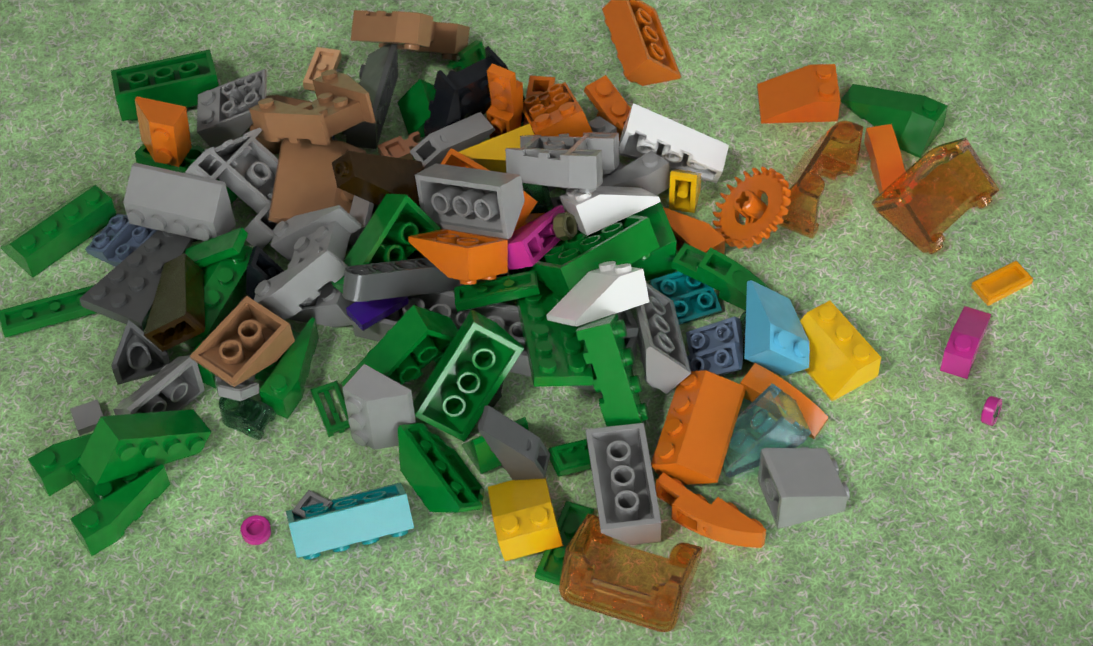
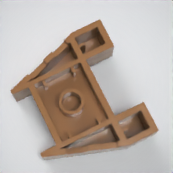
M354 10L351 41L379 43V48L386 44L398 45V50L441 54L442 59L457 60L458 52L468 46L470 27L456 23L433 21V16L423 13L402 11L387 13L386 11Z
M327 70L322 72L320 77L312 80L317 97L316 100L294 106L273 100V98H265L258 101V105L249 108L254 129L259 127L262 129L257 138L270 142H280L283 138H289L290 143H299L300 139H309L311 144L328 145L330 144V137L363 121L369 123L376 122L369 92L349 75L336 72V70Z

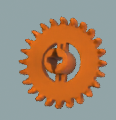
M761 167L762 174L758 169L752 168L753 177L748 172L743 171L745 181L735 177L737 182L736 188L727 184L731 192L730 195L720 193L721 197L726 201L725 203H715L722 211L719 213L713 212V215L720 220H713L712 223L718 227L715 230L723 234L726 243L730 247L736 246L740 249L744 246L750 248L754 243L758 245L762 242V238H770V232H776L778 230L777 225L784 222L782 216L788 214L789 210L786 207L791 203V199L788 198L791 195V190L788 188L789 183L784 179V176L772 168L768 170L765 167ZM762 193L768 196V205L761 200ZM739 213L746 218L745 225L739 222Z

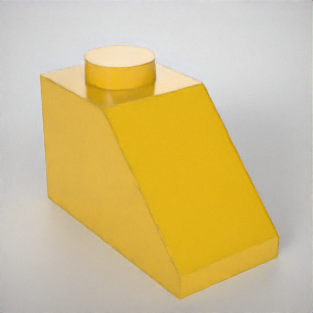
M678 169L671 171L669 209L695 213L701 190V173Z

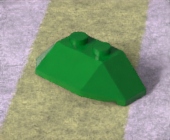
M423 423L399 425L397 430L400 471L429 512L459 513L480 510L483 506L484 489L457 452L439 436L429 432L428 427Z

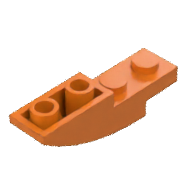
M493 63L487 70L491 106L487 110L486 115L487 120L496 129L489 135L490 139L520 128L523 113V83L516 80L515 72Z
M605 75L585 86L584 92L598 110L596 116L602 117L617 127L620 142L623 127L631 108Z
M662 473L656 480L657 497L672 506L671 519L699 535L730 545L762 548L765 544L766 529L758 520L750 519L741 513L733 503L725 502L717 497L712 504H709L702 495L694 494L685 488L680 480L671 478L665 473Z

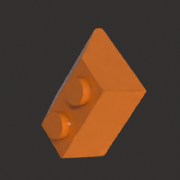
M137 96L135 104L140 136L146 149L155 162L180 167L192 148L187 108Z

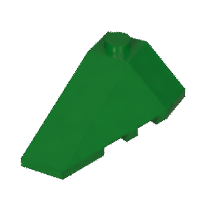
M852 84L841 99L842 104L861 119L867 120L874 127L892 124L899 149L918 158L923 156L943 128L948 105L924 95Z

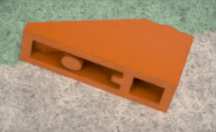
M663 207L676 238V249L678 251L686 243L705 253L708 252L710 247L722 254L725 253L726 241L720 231L715 230L709 223Z

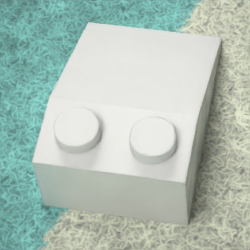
M599 186L591 193L578 192V189L568 188L566 194L559 196L565 212H569L575 217L577 230L587 236L661 202L659 196L639 187Z
M615 261L599 264V269L588 272L547 314V320L577 327L648 303L649 297L643 269L631 267V264L616 265Z

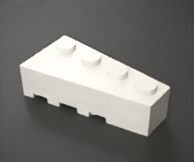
M633 103L621 134L619 155L636 160L646 153L653 151L669 162L670 170L678 169L701 173V179L717 183L723 172L729 145Z

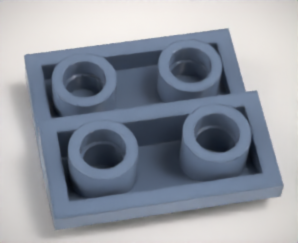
M117 214L92 239V242L85 250L88 254L116 267L158 230L130 224L127 215Z
M734 316L686 332L690 354L687 358L691 371L707 370L721 376L742 369L743 338L740 318Z

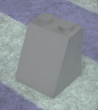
M826 448L761 449L758 483L777 529L845 511L847 500L850 499L849 489L845 482L841 483L838 476V464L834 458H830Z

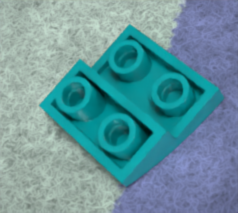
M681 272L655 278L649 282L650 286L673 300L679 325L722 312L714 288Z

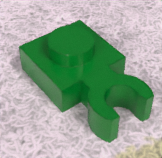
M475 40L458 52L460 60H452L446 66L448 69H455L457 67V72L486 58L482 41Z

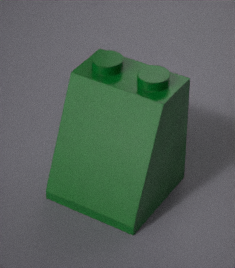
M659 202L633 214L634 216L649 217L660 246L651 252L649 258L631 264V267L643 269L645 281L675 273V270L671 268V264L676 256L677 241L663 206Z

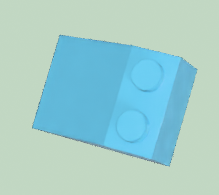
M752 280L747 281L745 359L782 376L809 368L810 341L791 300Z

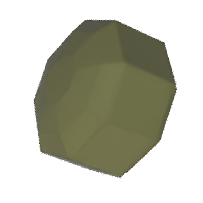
M569 212L559 213L554 217L553 230L557 238L565 241L573 239L577 235V222L575 217Z

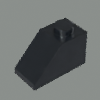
M258 246L253 247L247 265L246 294L253 300L255 298V289L263 280L267 281L284 272Z

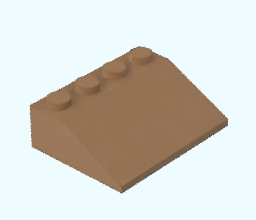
M283 138L268 220L278 224L296 215L340 205L345 211L350 213L354 195L337 188L332 162L348 151L366 153V151L343 141L330 140L328 145L311 144L309 139H300L299 143H290L289 138Z

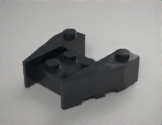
M489 46L485 47L486 58L449 77L441 70L437 71L434 83L436 94L434 100L430 101L429 104L430 118L425 120L424 124L425 137L479 112L483 115L486 114L491 106L487 70L492 63L508 69L506 64ZM522 113V121H521V123L524 121V114H523V113Z

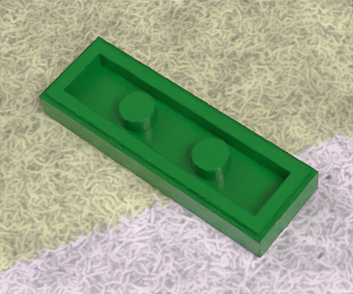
M242 227L189 247L186 249L185 254L200 268L239 254L246 241L248 232Z
M536 270L504 276L494 280H485L473 285L454 287L457 312L540 294Z
M569 501L565 502L557 521L563 546L544 551L535 572L536 579L564 587L593 518L594 509Z

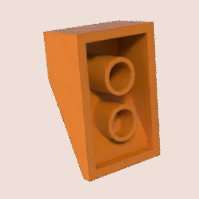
M835 64L807 65L757 84L761 124L838 121L840 94Z
M447 229L408 236V242L448 278L460 280V284L473 285L477 283L478 279L494 280L496 275L508 273L507 239Z

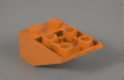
M566 82L554 84L547 91L539 95H531L523 102V114L528 124L531 125L534 135L559 136V134H569V137H583V133L592 132L583 109Z

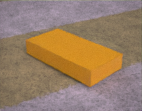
M1014 261L972 282L971 288L989 306L1032 284L1033 278L1017 261Z

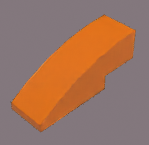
M892 124L866 128L864 143L871 160L870 168L884 206L910 202L905 168Z
M754 363L740 383L746 388L744 398L763 407L765 415L813 439L816 438L828 420V416L802 392L778 375Z

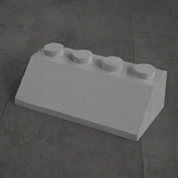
M140 163L132 165L123 202L130 224L203 241L228 233L236 226L225 182Z
M434 164L415 174L420 208L441 229L503 239L512 237L525 202L521 175L444 164Z
M646 283L649 302L630 309L638 326L637 344L640 349V359L644 367L645 380L652 388H658L668 394L691 374L673 300Z
M644 423L585 429L601 533L630 545L661 542V518Z

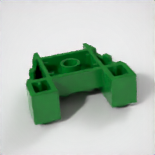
M312 317L301 333L292 330L295 342L276 362L255 374L256 379L264 382L259 389L263 409L286 419L290 417L303 398L312 357L317 347L319 335L316 320ZM207 335L205 338H203V339L201 340V342L198 344V346L195 348V350L199 347V345H200L209 335ZM198 364L203 383L216 388L215 374Z
M91 433L55 443L30 457L28 461L36 479L48 496L76 482L92 504V506L70 518L77 537L90 555L94 556L117 542L125 534L124 531L127 527L143 515V510L154 499L157 500L170 486L165 467L161 464L147 473L141 471L96 485L78 462L92 435Z

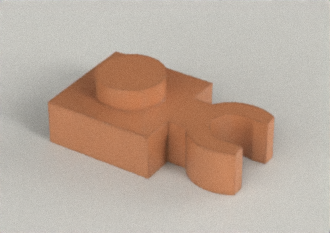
M413 132L406 140L398 136L377 145L378 153L381 156L412 160L413 156L409 151L419 144L416 142L421 141L420 133Z

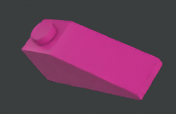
M562 205L553 208L515 230L512 237L507 239L508 270L533 266L560 241L553 230V220L557 214L565 212Z
M964 306L945 348L940 371L968 379L991 314Z

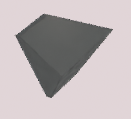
M129 319L111 364L117 385L156 375L166 364L171 363L167 350L162 352Z

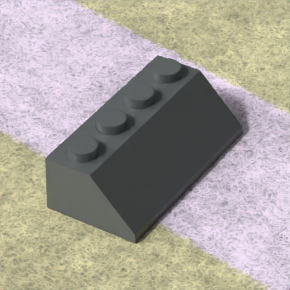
M386 44L368 55L366 64L361 65L359 74L361 80L358 84L369 92L376 122L369 123L363 121L342 131V134L346 135V143L360 148L377 149L398 79V45Z

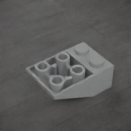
M263 69L198 94L197 133L210 148L218 147L230 139L235 140L241 137L253 124L249 108L258 105V101L267 98V71Z
M328 282L319 289L321 295L314 300L310 297L301 304L302 310L288 318L308 323L312 317L315 318L316 324L329 327L353 325L352 319L347 315L346 307L355 302L344 299L342 293Z

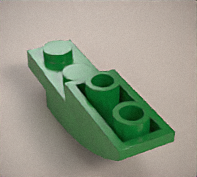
M684 243L672 260V269L719 290L718 298L745 311L747 281L752 280L769 288L748 269L711 247L705 253Z

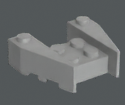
M600 116L588 122L592 132L617 133V127ZM650 151L626 166L619 162V166L612 170V173L603 174V183L600 186L639 187L658 195L670 187L669 162L653 151ZM544 185L546 193H549L550 191L557 188L554 186ZM560 187V188H561L562 190H564L565 192H566V190L568 189V188H562V187Z
M259 127L235 140L230 139L218 147L206 149L190 165L185 173L214 180L219 179L225 182L230 190L257 212V216L244 230L248 232L246 240L253 247L258 246L263 250L273 239V230L277 223L268 220L278 158L256 140V137L262 131Z
M591 132L583 133V137H569V134H559V136H520V148L505 149L506 173L521 175L522 183L575 188L581 193L594 192L603 183V174L612 173V170L619 166V133Z
M340 205L296 215L287 221L279 222L273 230L274 236L270 246L289 260L290 263L287 270L267 281L263 280L257 285L254 301L283 320L297 314L302 310V302L309 297L314 300L321 295L319 290L330 281L336 283L345 275V268L348 265L343 260L350 234L362 228V224Z

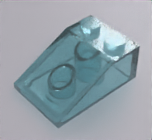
M773 383L737 418L722 467L725 476L728 478L759 466L761 449L796 448L803 444L811 434L797 402Z

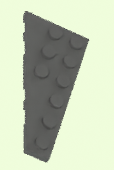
M158 230L79 298L82 307L126 325L129 319L144 331L164 264L184 254L192 242L198 239Z

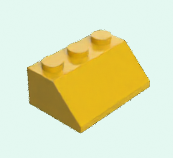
M830 300L808 311L800 320L810 341L809 368L805 369V371L831 401L878 377L881 356Z

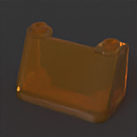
M850 121L837 122L803 154L786 180L789 183L788 188L791 190V195L788 197L791 199V203L786 207L789 210L788 214L782 216L784 222L778 224L779 226L811 239L814 238L819 229V224L817 223L819 199L825 188L824 180L821 177L824 176L835 181L836 177L843 173H847L851 177L853 176L858 167L863 126Z
M965 137L941 144L928 151L872 201V205L885 220L922 253L929 252V254H933L944 246L945 237L942 233L968 209L976 206L980 209L989 205L993 201L991 197L999 191V188Z
M587 514L565 549L559 592L561 597L572 605L659 632H669L674 629L680 617L698 568L703 548L689 543H679L673 547L669 558H665L613 542L612 537L601 533L599 517Z

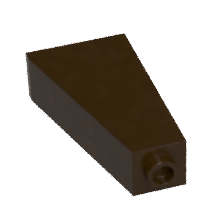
M348 151L332 162L337 188L378 206L386 194H406L420 207L415 174L424 170L422 161Z
M185 253L164 264L144 332V336L162 352L205 331L203 269Z

